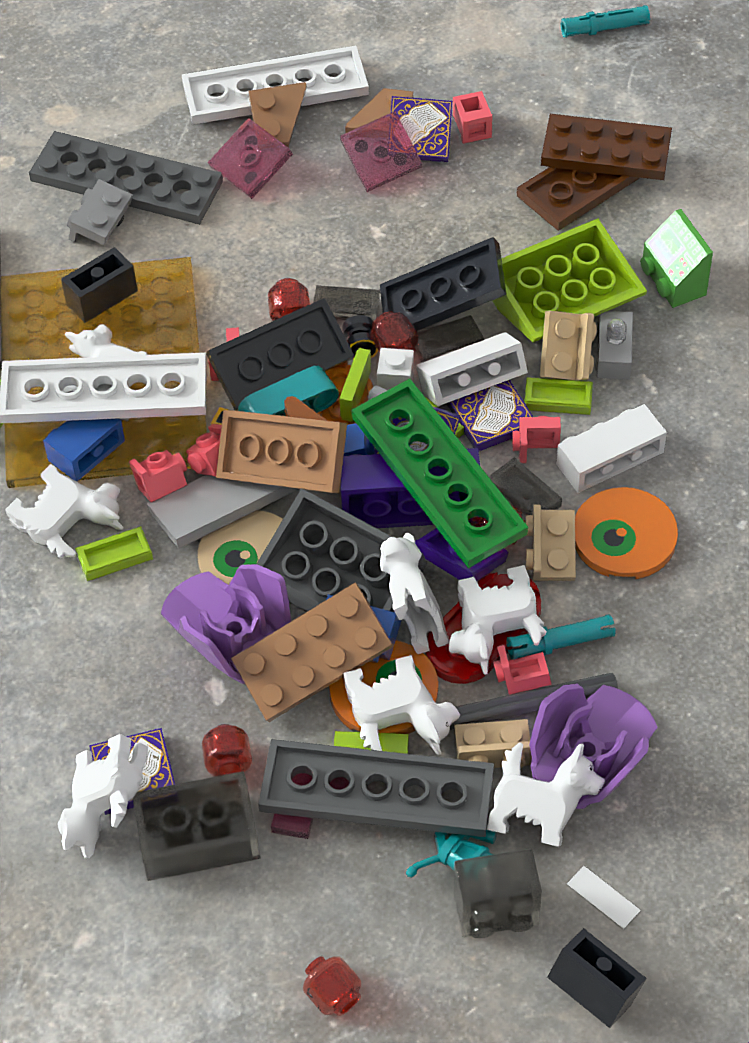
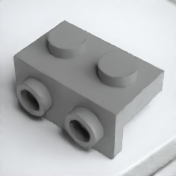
M98 179L93 189L88 188L85 191L80 209L78 211L74 209L68 219L67 227L70 228L69 240L75 242L81 234L105 245L129 207L133 194Z

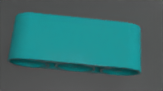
M312 366L245 397L239 404L238 411L285 416L284 401L287 397L294 396L318 413L332 406L337 401L339 391L322 367Z

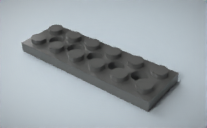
M57 131L53 132L29 171L30 181L83 195L88 188L93 189L98 179L133 194L129 207L199 225L223 183L221 172ZM67 161H77L69 165H64V163ZM95 168H104L97 172H92ZM123 175H132L126 179H120ZM151 182H160L154 187L148 186ZM180 189H188V190H189V191H185V192L182 193V194L176 193V191H178V190H180Z
M271 739L258 804L259 812L486 837L494 763ZM300 773L309 774L313 778L309 784L303 786L296 785L292 779ZM337 777L346 778L350 782L346 788L341 790L334 789L329 785ZM380 781L387 785V789L380 794H373L367 790V786L372 782ZM416 785L422 787L425 793L418 798H410L404 791L409 786ZM447 790H457L462 794V798L457 802H448L442 798V794Z

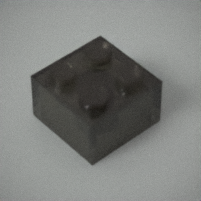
M532 849L455 861L454 898L462 937L486 938L498 931L511 930L513 932H523L535 925H539L542 890Z

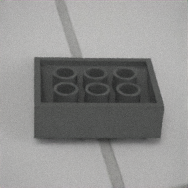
M301 488L258 560L257 565L280 574L286 583L289 602L306 612L326 601L328 594L334 596L355 582L360 587L370 606L394 612L389 587L391 575L380 569L381 545L392 536ZM423 553L418 563V568L421 572H423L427 565Z

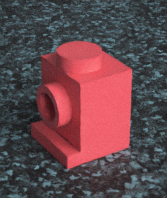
M479 91L453 97V117L460 131L462 143L492 138V114L483 92Z
M211 424L208 427L210 432L199 436L196 439V444L186 450L188 463L197 474L216 477L222 425Z
M168 450L149 455L146 460L140 463L135 458L129 461L138 489L150 502L187 486L183 473L187 471V467L180 453L172 455Z

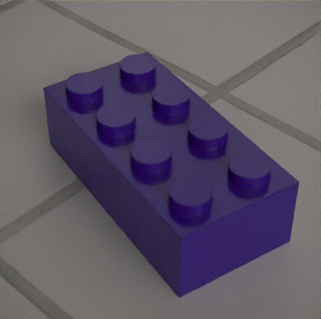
M468 448V452L480 465L479 449ZM380 454L343 456L340 482L343 511L377 529L434 525ZM439 466L429 470L434 476H443L448 472L446 468ZM459 491L452 492L449 495V498L456 502L464 501L468 497L464 492ZM473 517L468 522H481V517Z

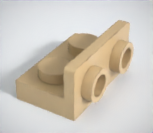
M558 311L545 312L540 378L576 381L589 379V375L594 367L591 347L597 333L594 314H575Z
M534 504L532 515H526V524L529 527L528 535L526 536H532V549H526V570H533V581H575V510H541V505Z
M528 719L454 725L457 759L494 763V768H501L502 761H507L505 751H512V748L521 742L523 744L520 767L531 765L532 756L529 746Z

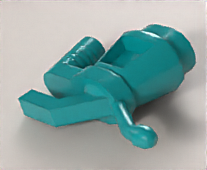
M486 830V837L452 834L447 840L445 839L447 833L435 832L434 837L438 855L414 863L407 869L406 875L412 878L417 874L418 869L441 862L446 866L448 865L465 881H474L482 884L494 870L498 858L490 853L488 847L468 840L469 838H474L494 844L498 832Z

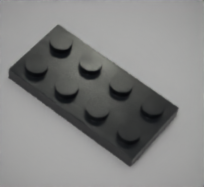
M491 237L379 284L385 336L392 342L507 295L498 241Z
M325 298L214 347L206 353L235 411H238V406L245 397L304 369L320 366L326 372L354 358V354Z

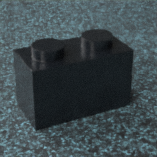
M115 247L61 278L66 305L84 323L138 291L134 265Z
M584 928L561 950L547 976L548 979L609 1028L632 1005L647 979Z

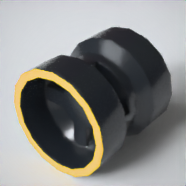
M356 315L346 319L342 325V331L354 357L359 348L370 350L371 358L378 353L379 347L377 338L374 336L375 326L373 320L365 315Z

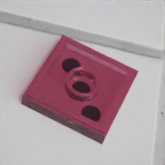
M396 111L340 136V141L366 192L422 168V162Z
M248 118L207 163L215 171L221 172L226 180L253 199L293 153L287 146Z

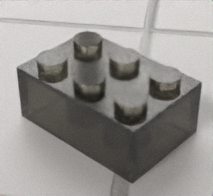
M244 771L139 791L133 797L142 859L148 881L261 859Z

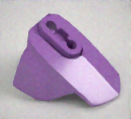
M242 564L236 570L229 585L209 571L190 577L169 593L161 610V615L212 665L242 684H245L231 658L291 622L284 578L280 574L257 564Z
M579 684L563 685L547 696L539 707L529 744L532 756L531 771L533 778L546 782L553 781L561 764L573 754L579 744H584L582 756L592 762L594 772L605 779V784L597 795H582L576 809H584L590 804L601 802L625 780L646 755L649 748V739L658 728L651 713L640 701L620 689L602 685L586 700L584 689Z

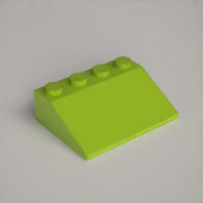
M599 218L503 257L502 265L507 295L492 300V302L502 315L534 343L543 339L546 311L575 314L592 313L595 317L646 295L647 290Z

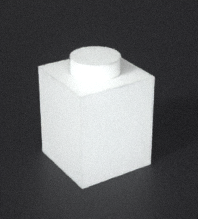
M381 348L377 369V386L389 390L409 378L413 381L414 350Z

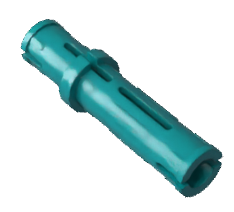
M647 5L604 13H594L591 11L587 12L586 15L562 18L560 23L561 32L564 38L579 34L592 36L604 30L647 25L650 23V11Z
M610 614L602 617L551 629L543 627L547 632L537 646L534 645L529 634L507 637V647L522 645L520 648L508 650V654L513 660L541 652L544 655L552 654L554 649L607 637L611 638L616 634L615 627L600 628L614 624V620Z

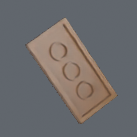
M223 410L216 478L339 493L347 423Z
M355 582L231 659L266 721L271 722L343 678V673L358 669L391 649L394 645L360 587Z

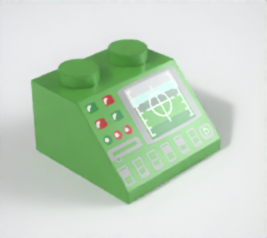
M678 209L644 243L643 257L640 260L642 270L647 276L650 275L656 284L658 293L662 298L665 297L672 308L707 295L713 251L682 209Z

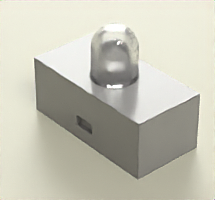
M607 311L599 315L597 378L630 380L633 312Z

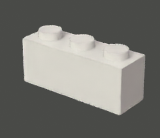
M506 332L416 365L423 395L437 406L528 373L521 342Z
M643 404L635 409L625 410L618 417L605 423H597L586 432L563 440L562 443L558 444L556 465L576 492L580 493L664 453L667 432L646 405Z

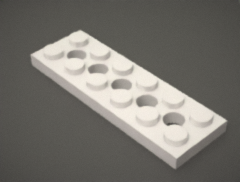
M357 46L182 74V83L192 125L252 115L248 91H240L242 88H250L251 90L270 88L272 86L269 85L272 83H279L280 86L302 83L298 80L308 78L309 81H306V94L303 97L301 106L369 95V86ZM337 73L339 76L330 77L328 74ZM213 93L222 94L221 96L217 97L210 96Z
M206 352L2 361L0 423L206 415ZM170 381L180 383L178 387L173 389L163 387ZM138 382L146 384V386L140 390H132L129 388L132 384ZM101 384L112 386L104 392L95 390ZM69 385L78 387L72 393L62 392L64 387ZM33 387L44 388L39 394L32 395L27 393Z

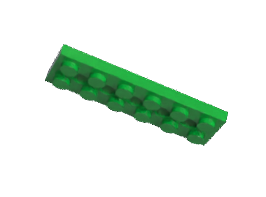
M410 378L351 410L352 419L467 568L474 566L528 535L529 527ZM400 417L407 419L409 423L405 426L397 427L391 424V421L394 418ZM419 441L426 443L428 448L424 451H414L409 446ZM439 466L446 468L448 472L443 476H434L429 470ZM459 491L464 492L468 497L464 501L456 502L451 500L449 495L452 492ZM478 516L485 518L488 523L483 527H474L468 521Z

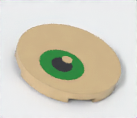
M256 510L203 536L199 543L197 555L200 573L209 571L229 585L236 570L242 564H257L283 518L266 511Z

